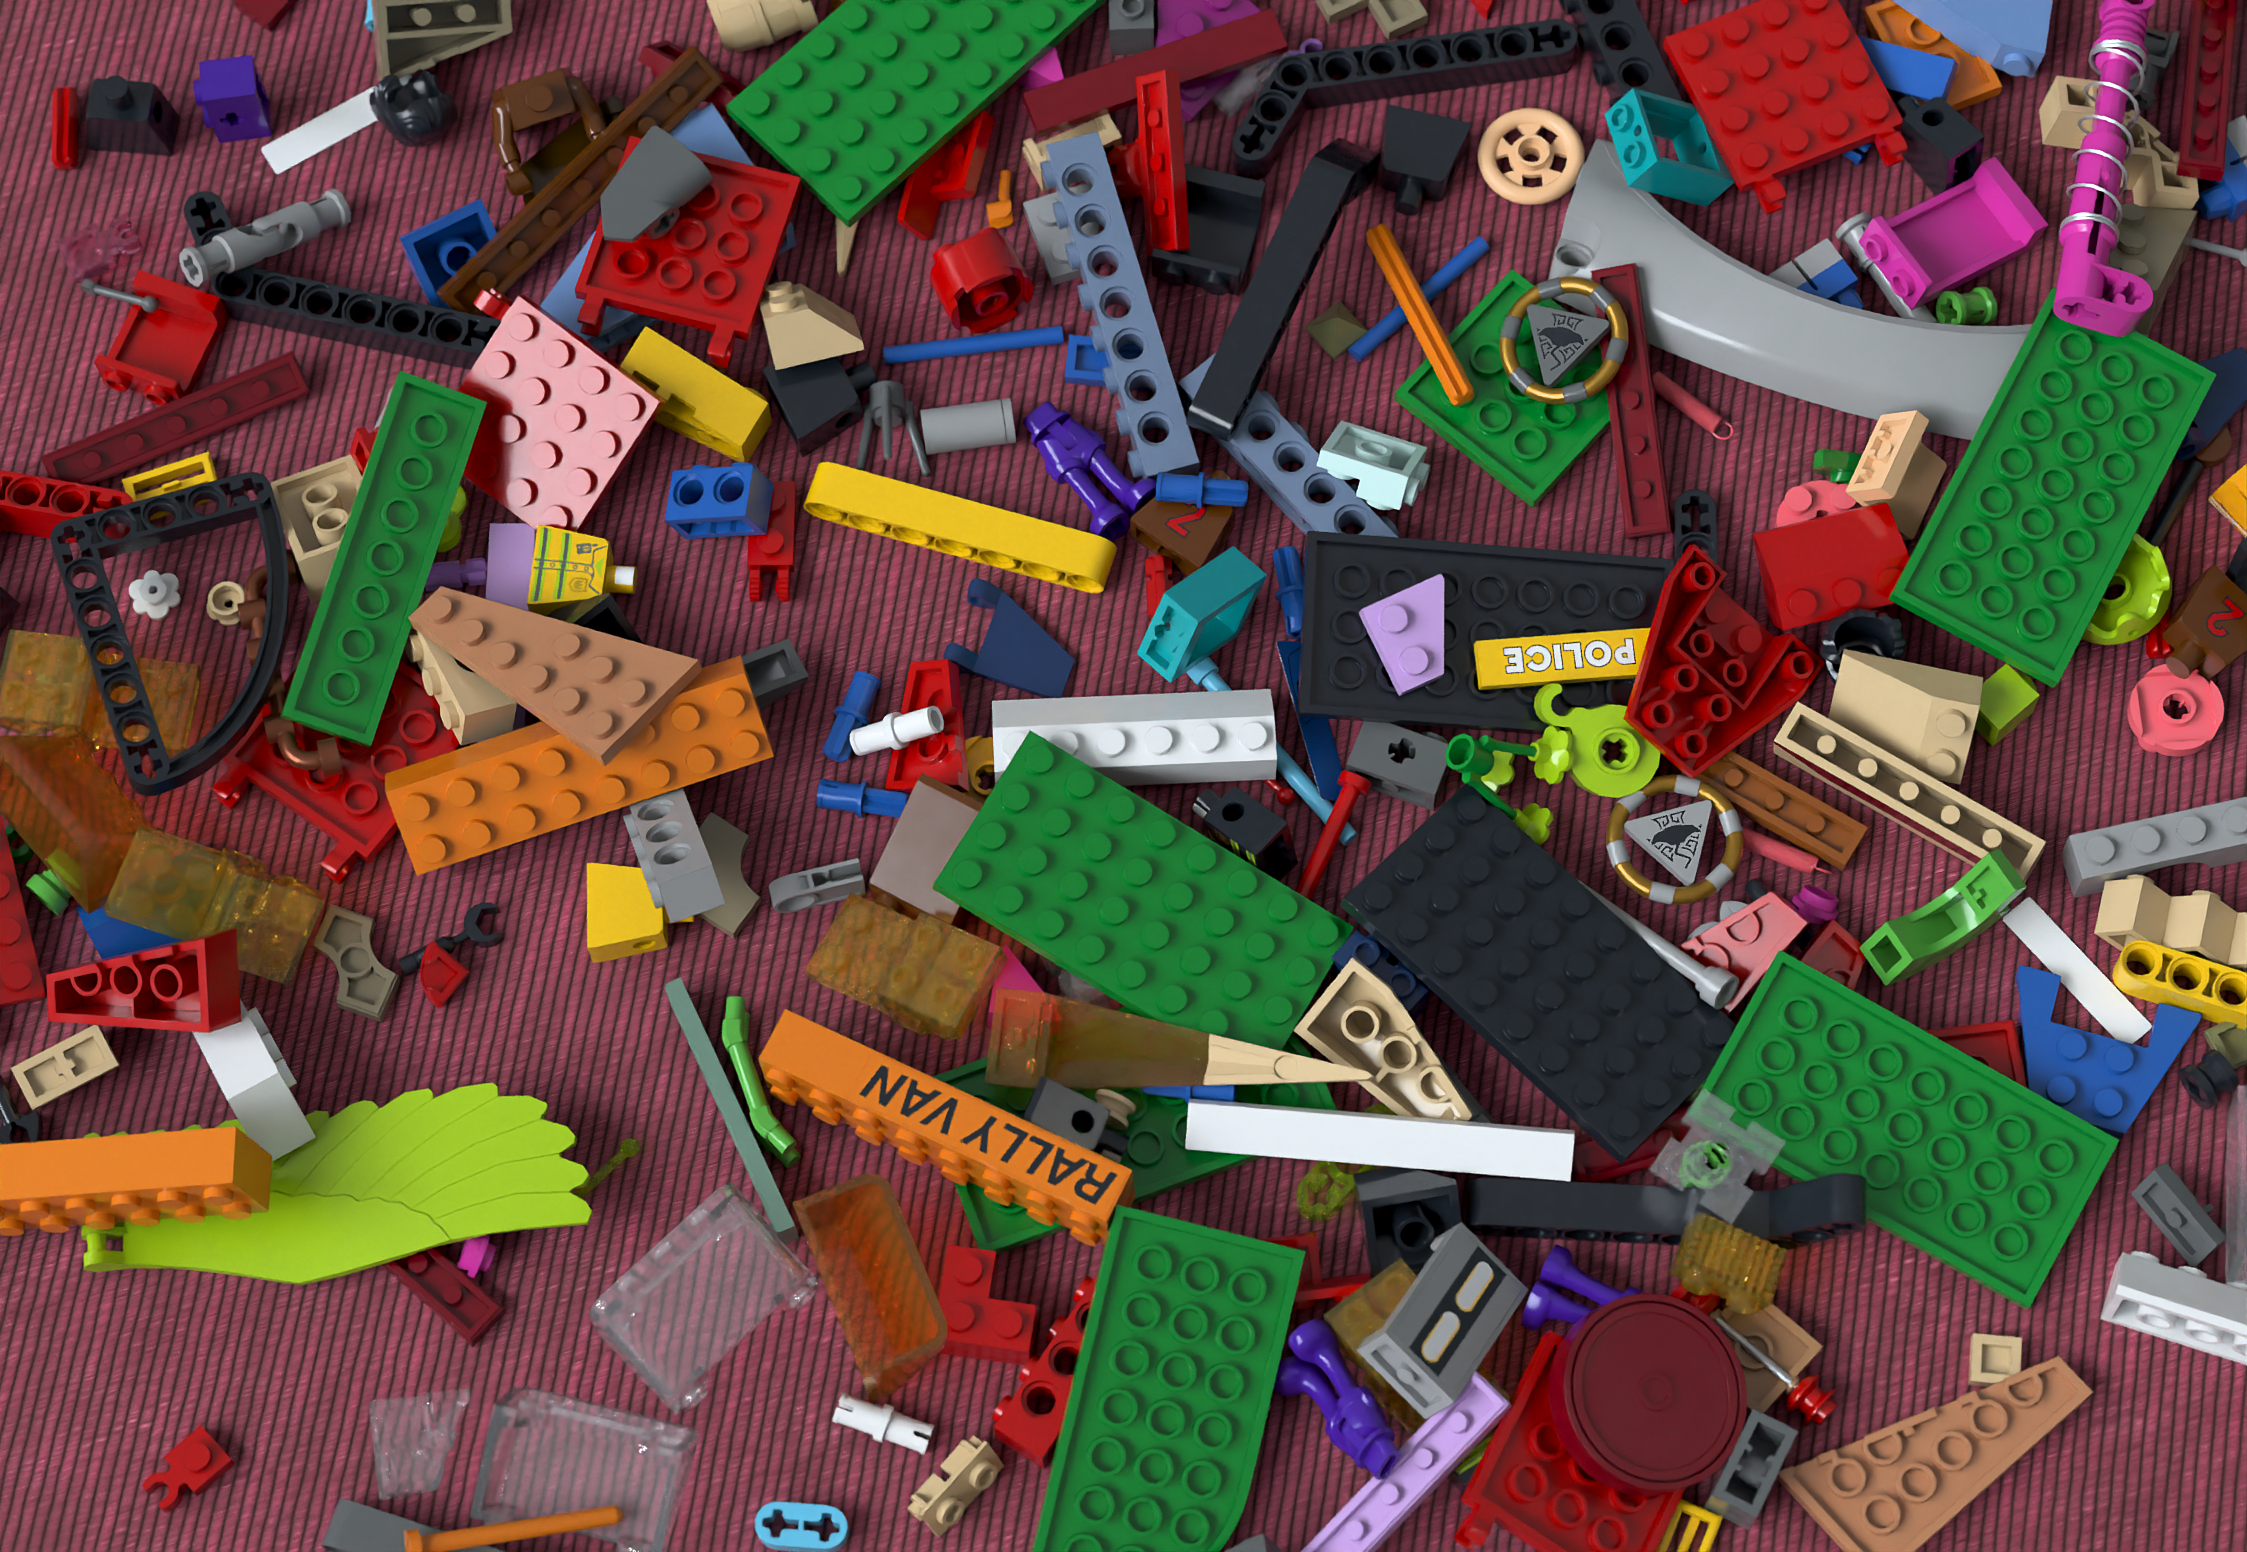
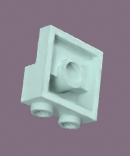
M1342 420L1321 448L1316 465L1328 469L1330 475L1339 479H1359L1356 497L1367 500L1370 506L1381 510H1391L1393 508L1400 510L1403 504L1413 506L1418 491H1423L1430 471V465L1424 463L1427 447Z

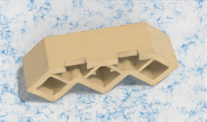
M2056 76L2039 109L2044 145L2080 149L2082 139L2087 134L2080 130L2078 121L2085 116L2094 115L2096 102L2086 97L2083 90L2089 83L2098 81ZM2099 85L2091 86L2088 89V93L2094 98H2097ZM2133 109L2129 113L2125 112L2124 127H2127L2133 120L2135 114ZM2139 115L2137 122L2128 130L2132 135L2134 148L2132 155L2124 162L2128 175L2126 189L2133 190L2134 204L2145 207L2192 210L2199 198L2197 178L2176 175L2178 152L2173 153L2159 141L2158 138L2161 133ZM2093 119L2083 121L2082 126L2084 129L2091 132ZM2123 132V133L2121 134V138H2122V139L2125 141V143H2126V146H2127L2126 154H2127L2130 144H2129L2128 136L2125 134V132ZM2122 174V180H2121L2120 189H2121V187H2122V185H2123V181H2124L2123 174Z
M2132 874L2126 876V879L2105 881L2094 933L2120 951L2130 942L2137 940L2148 941L2247 973V912H2236L2220 901L2219 895L2204 890L2194 891L2192 895L2171 897L2155 886L2151 878L2143 875Z

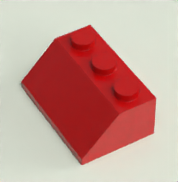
M1886 501L1752 533L1770 623L1781 630L1833 619L1852 608L1869 610L1894 604L1888 598L1909 560L1908 551Z

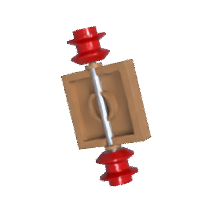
M1689 1276L1686 1277L1674 1290L1671 1297L1685 1301L1701 1310L1727 1336L1743 1369L1747 1391L1746 1412L1750 1414L1755 1409L1766 1414L1784 1392L1787 1394L1791 1392L1787 1398V1412L1790 1413L1800 1409L1806 1414L1805 1427L1812 1421L1821 1426L1838 1406V1403L1832 1399L1837 1389H1832L1828 1392L1818 1387L1819 1374L1807 1376L1802 1381L1799 1376L1821 1352L1823 1346L1749 1283L1721 1311L1717 1309L1720 1305L1721 1297L1719 1289L1707 1293L1702 1288L1704 1276H1699L1695 1281Z

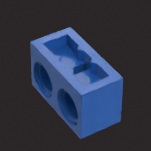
M736 462L731 467L719 468L695 465L691 467V470L673 471L664 521L685 539L766 534L774 484L755 465L746 462Z

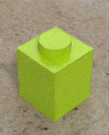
M2006 663L1982 684L1980 708L1974 729L1992 746H1995L2033 713L2040 696L2033 681L2021 671L2016 672Z

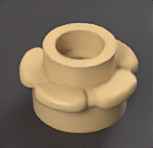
M230 581L215 585L208 595V603L206 605L209 616L213 620L218 619L222 625L231 626L237 624L240 621L237 603L246 602L245 587ZM228 601L233 602V606L230 608L225 607Z

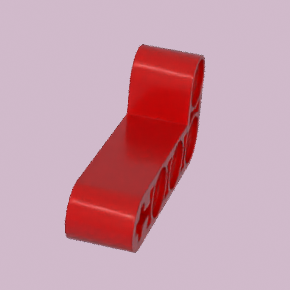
M0 470V536L2 531L51 539L52 530L58 523L133 502V499L127 493L119 490ZM115 523L110 525L104 533L109 538L121 539L130 532V528L125 524ZM75 538L66 539V542L77 543Z

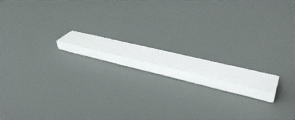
M1189 1098L1185 1149L1571 1181L1575 1133L1574 1130Z

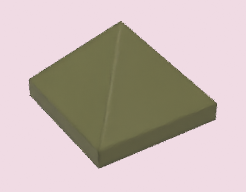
M1340 300L1305 326V330L1333 360L1345 353L1349 347L1368 332Z

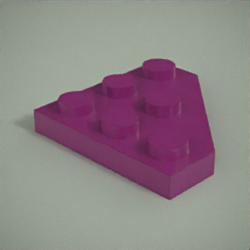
M1156 0L1155 46L1159 47L1261 11L1250 0ZM1244 68L1180 89L1182 117L1190 123Z

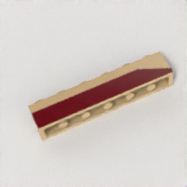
M1798 701L1774 739L1773 753L1972 866H1975L1988 852L2001 849L2025 883L2043 854L2046 841Z

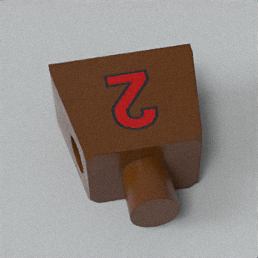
M1215 470L1210 478L1233 480L1221 470ZM1155 496L1131 517V538L1155 555L1161 554L1170 557L1172 567L1188 577L1218 557L1234 528L1235 509L1232 506L1203 504L1202 509L1197 508V504L1157 502Z
M2214 564L2191 584L2162 632L2163 639L2175 649L2166 659L2168 669L2175 676L2186 679L2197 669L2205 678L2211 679L2247 652V595Z

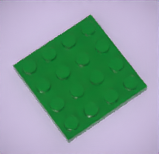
M1511 269L1447 337L1473 387L1474 398L1460 406L1453 405L1427 358L1395 391L1394 400L1534 509L1611 426L1606 386L1588 399L1569 405H1553L1525 396L1509 381L1500 357V333L1505 317L1514 303L1526 291L1534 287V285ZM1551 298L1537 304L1542 307L1566 311ZM1527 314L1523 320L1516 343L1517 358L1521 367L1537 383L1546 386ZM1600 341L1589 351L1586 360L1580 365L1575 366L1554 388H1562L1585 381L1597 372L1603 364Z

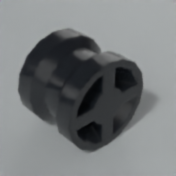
M2211 1049L2203 1054L2201 1062L2197 1065H2187L2179 1071V1077L2186 1092L2198 1106L2205 1110L2216 1105L2218 1097L2223 1093L2232 1094L2240 1088V1081L2232 1065L2215 1049Z

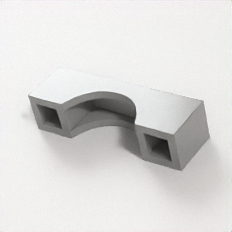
M2247 797L2069 835L2061 853V858L2073 897L2103 892L2105 881L2126 879L2128 875H2142L2170 865L2203 863L2209 866V868L2247 860Z

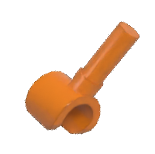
M1008 170L1000 172L999 201L986 204L989 225L997 229L1009 227L1013 224L1010 201L1011 172Z

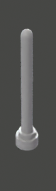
M1579 881L1651 946L1666 963L1695 982L1696 990L1700 992L1702 1000L1715 1009H1721L1730 1002L1739 986V978L1723 967L1715 968L1709 966L1706 968Z

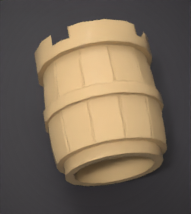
M706 0L726 52L734 49L736 53H740L764 45L769 46L774 44L775 41L790 36L801 29L804 33L819 25L810 0Z

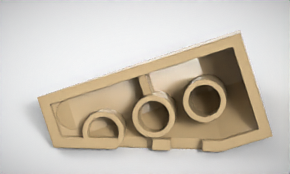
M1354 956L1293 1030L1334 1064L1370 1072L1375 1077L1374 1079L1356 1082L1398 1116L1468 1121L1474 1114L1392 987Z

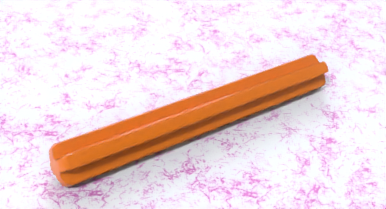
M1379 224L1368 229L1366 232L1367 243L1448 398L1455 406L1470 402L1474 398L1473 387L1389 227L1385 224Z

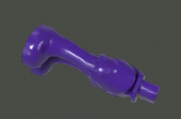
M1050 401L1043 403L1023 420L1022 424L1032 434V445L1038 448L1045 461V470L1057 483H1068L1093 515L1090 525L1091 533L1104 537L1111 542L1125 535L1130 527V518L1156 496L1157 480L1146 478L1137 483L1131 482L1106 455V442L1096 431L1087 429L1071 418L1067 411L1059 412ZM1092 471L1109 488L1122 504L1124 510L1118 504L1110 503L1091 481L1087 472Z
M1556 1244L1542 1268L1540 1275L1541 1283L1536 1282L1522 1316L1521 1326L1529 1330H1538L1549 1319L1575 1324L1583 1316L1593 1311L1591 1308L1564 1297L1550 1287H1563L1572 1290L1602 1306L1621 1297L1645 1292L1631 1286L1624 1292L1594 1279L1581 1271L1573 1263V1255L1568 1248Z
M1311 1320L1302 1324L1292 1333L1288 1342L1290 1348L1297 1356H1292L1279 1362L1273 1390L1282 1396H1294L1303 1392L1309 1395L1319 1406L1326 1419L1325 1431L1330 1441L1339 1450L1344 1451L1351 1457L1358 1468L1369 1469L1377 1480L1385 1479L1400 1459L1401 1452L1393 1443L1395 1434L1387 1424L1384 1411L1376 1403L1372 1391L1368 1387L1358 1386L1341 1355L1338 1338L1331 1326L1323 1320ZM1330 1380L1332 1381L1333 1385L1335 1386V1388H1336L1338 1394L1336 1393L1335 1389L1333 1388V1386H1332Z

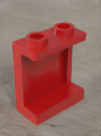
M138 270L131 284L136 296L145 298L151 295L156 297L159 301V308L153 313H148L143 310L142 306L133 304L108 355L98 354L94 363L103 383L119 392H127L130 389L143 394L148 401L161 406L192 393L229 317L220 297Z

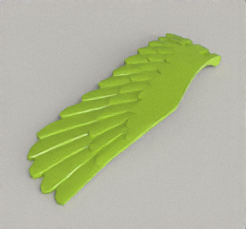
M493 1082L459 1087L438 1097H435L429 1088L403 1093L381 1108L373 1101L363 1100L349 1105L331 1118L328 1111H314L306 1115L305 1118L316 1138L272 1161L269 1211L254 1212L251 1213L250 1218L242 1220L228 1219L222 1215L206 1216L205 1221L199 1223L181 1222L176 1218L160 1219V1223L155 1226H138L131 1222H117L113 1228L106 1230L92 1229L81 1225V1236L83 1240L87 1241L88 1252L83 1254L84 1270L88 1272H104L123 1269H182L304 1285L342 1277L430 1248L489 1234L588 1225L593 1212L587 1202L573 1194L572 1190L585 1187L591 1177L583 1165L562 1158L563 1152L577 1145V1138L567 1126L544 1120L549 1107L543 1101L531 1096H500V1089ZM238 1119L225 1121L215 1127L236 1126L246 1134ZM192 1125L183 1130H196L203 1128L200 1125ZM162 1129V1130H157V1131H151V1132H148V1133H157V1132H166V1131ZM121 1131V1132L112 1134V1135H110V1136L128 1135V1134H127L125 1131ZM93 1132L85 1135L84 1138L100 1137V1135ZM123 1239V1252L107 1250L106 1240Z

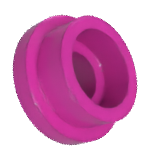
M1805 884L1801 893H1795L1792 899L1793 904L1799 908L1798 911L1815 924L1822 925L1825 919L1836 920L1839 913L1836 909L1839 899L1832 893L1813 885Z
M491 1234L466 1240L457 1267L467 1270V1276L474 1278L478 1270L487 1272L497 1246L489 1243Z

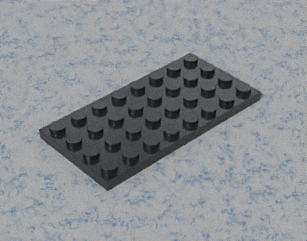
M1308 531L1305 537L1297 716L1543 735L1545 729L1551 725L1542 722L1536 715L1534 701L1539 689L1545 685L1479 690L1474 643L1482 640L1651 628L1664 582L1674 568L1675 559ZM1438 574H1442L1444 578V674L1441 678L1399 697L1361 620L1359 612L1371 604ZM1636 678L1560 684L1562 691L1552 699V710L1556 715H1561L1570 707L1587 709L1604 704L1627 706ZM1559 727L1561 731H1565L1564 727Z
M1468 784L1459 789L1343 898L1340 905L1621 1165L1704 1084L1736 1027V1024L1720 1009H1715L1702 1000L1700 992L1696 990V987L1676 969L1666 963L1651 946L1497 806L1491 804L1474 787Z

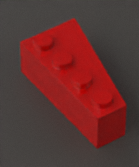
M237 928L90 961L47 974L48 1019L50 1022L211 1033L241 1022Z

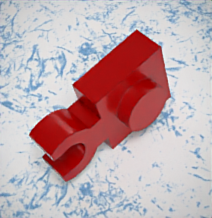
M200 1425L163 1457L172 1468L166 1473L158 1472L150 1475L144 1481L142 1487L149 1495L160 1486L169 1487L167 1497L158 1504L167 1513L179 1505L182 1492L187 1487L196 1496H199L234 1466L235 1463L204 1427Z

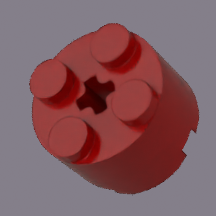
M995 227L985 228L975 236L964 239L957 244H945L939 247L933 254L935 264L930 272V284L953 327L961 331V327H968L972 334H980L997 329L1018 315L1015 308L1023 299L1028 304L1033 296V283L1012 244Z

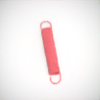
M1657 371L1653 375L1654 391L1657 395L1668 401V403L1679 409V411L1686 414V416L1717 438L1725 440L1733 435V428L1727 422L1725 424L1731 428V434L1725 438L1716 435L1714 431L1721 424L1723 417L1708 408L1703 402L1701 403L1696 397L1690 395L1689 392L1674 383L1669 377L1667 378L1662 372Z
M1742 827L1744 837L1743 849H1748L1752 853L1754 852L1778 863H1783V865L1785 864L1787 867L1805 872L1809 876L1812 875L1814 869L1832 874V872L1826 869L1816 867L1819 857Z

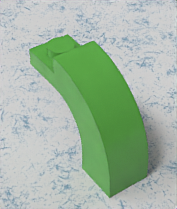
M2001 849L1988 852L1950 889L1918 910L1887 921L1859 949L1884 985L1894 984L1943 960L1983 933L2010 910L2007 905L2025 890L2027 886Z

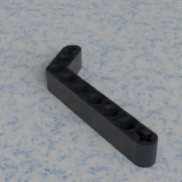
M1550 19L1284 57L1277 63L1234 134L1232 140L1233 169L1240 177L1253 180L1264 178L1271 171L1305 112L1310 109L1543 78L1567 73L1575 63L1578 33L1570 22L1563 19ZM1515 50L1520 52L1521 55L1510 56L1504 52ZM1465 56H1472L1478 60L1474 62H1466L1463 61L1461 58ZM1422 62H1428L1433 64L1434 66L1430 68H1422L1419 67L1417 64ZM1378 68H1385L1390 72L1387 74H1378L1375 73L1374 70ZM1335 74H1341L1346 76L1347 78L1343 80H1334L1331 79L1330 76ZM1291 80H1298L1303 84L1299 86H1290L1287 85L1286 82ZM1269 115H1278L1282 117V119L1278 121H1269L1266 120L1265 117ZM1257 139L1260 141V150L1256 149Z
M1337 138L1313 155L1192 401L1186 419L1188 426L1226 442L1232 440L1345 207L1370 187L1379 167L1380 153L1345 139Z
M197 192L185 202L184 216L197 248L211 243L214 236L233 229L222 200L213 192ZM212 218L216 228L208 231L204 220ZM249 266L230 274L223 271L209 277L217 297L221 298L228 317L232 319L468 370L472 369L501 324V321L497 319ZM236 289H246L241 295L229 296ZM279 298H288L284 304L272 305ZM331 307L325 314H314L319 308ZM374 316L368 323H357L362 317ZM417 325V328L412 332H400L405 326ZM448 335H460V337L455 341H443V339Z
M1831 1174L1769 1192L1476 1178L1467 1182L1465 1226L1473 1234L1480 1236L1757 1250H1792L1865 1230L1867 1227V1179L1856 1174Z

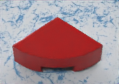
M430 942L421 960V984L429 1001L436 1008H442L470 971L436 942Z

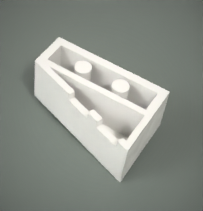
M240 999L241 1022L211 1033L193 1032L246 1134L272 1155V1161L313 1140L316 1136L289 1088L297 1082L271 1034L268 1033L269 1030L256 1007L247 1011Z

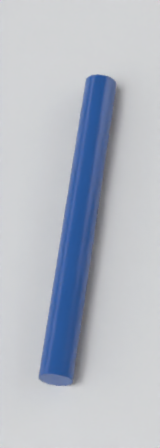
M1480 236L1476 237L1420 286L1428 303L1490 250L1489 245ZM1400 304L1348 348L1350 355L1357 362H1361L1408 321Z
M1062 325L886 346L883 347L885 365L1062 344L1064 343Z

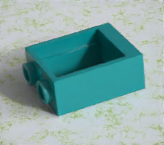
M1632 88L1604 114L1628 187L1707 207L1735 182L1693 104ZM1654 136L1672 140L1679 161L1660 157Z
M1232 546L1163 594L1137 655L1168 682H1173L1239 635L1267 574Z

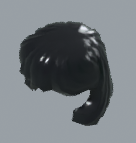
M428 69L421 70L419 75L410 78L405 85L400 83L397 75H387L380 80L369 95V103L376 118L396 140L407 147H423L437 142L448 133L458 119L457 106L450 93H443L439 84V77L436 76L434 71Z
M1852 608L1834 617L1831 622L1825 625L1824 634L1821 636L1820 655L1825 660L1826 670L1834 685H1836L1844 649L1900 660L1907 645V639L1902 634L1903 626L1901 620L1891 618L1885 612L1879 613L1875 610Z

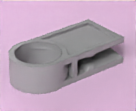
M858 858L785 875L771 882L768 887L773 909L779 913L798 912L866 895Z

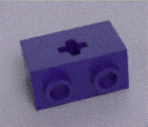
M247 55L199 62L200 79L193 81L195 100L198 107L202 106L206 128L213 127L219 143L272 136L269 98L253 56Z

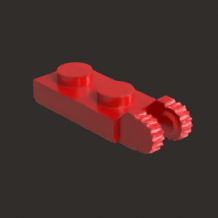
M771 481L774 487L767 532L762 535H748L747 566L749 570L750 602H761L764 592L763 572H778L776 594L779 602L790 601L791 572H795L796 481Z

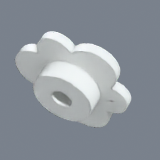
M150 570L146 572L144 579H137L129 586V594L135 600L133 603L135 612L138 614L147 613L154 620L164 619L168 615L170 607H176L180 603V596L176 592L179 588V581L174 574L165 573L160 576L157 571Z

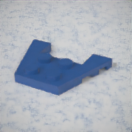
M2019 965L2015 978L2016 988H2018L2019 1020L2023 1034V1062L2027 1089L2107 1134L2123 1139L2157 1085L2196 1029L2202 1014L2159 1003L2156 1008L2148 1045L2145 1048L2051 1022L2061 976Z

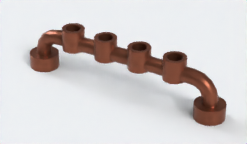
M290 548L286 549L289 586L299 583ZM266 564L259 566L249 575L245 583L246 602L237 603L242 629H252L254 639L245 641L251 668L255 663L265 621L266 604L263 588L267 584L268 579ZM279 666L274 685L264 704H269L271 715L262 717L268 744L278 743L284 759L294 767L304 770L323 769L324 778L343 774L335 737L316 741L317 751H304L297 744L292 720L280 717L287 696Z

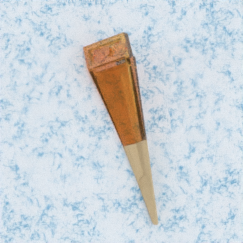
M997 988L985 1083L994 1086L1035 1089L1041 1076H1044L1071 1090L1370 1081L1375 1077L1368 1071L1220 1037L1044 992Z

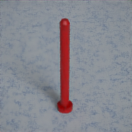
M1343 770L1339 776L1337 783L1342 786V789L1295 890L1310 901L1316 892L1359 795L1367 796L1372 785L1364 777L1350 771Z

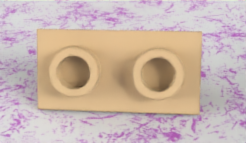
M972 1436L968 1441L963 1439L940 1465L951 1477L945 1482L933 1473L918 1491L910 1497L913 1502L907 1508L909 1512L918 1520H924L938 1538L950 1526L959 1521L964 1510L982 1490L988 1488L993 1483L997 1473L1004 1467L1001 1460L985 1440L982 1443L975 1436Z

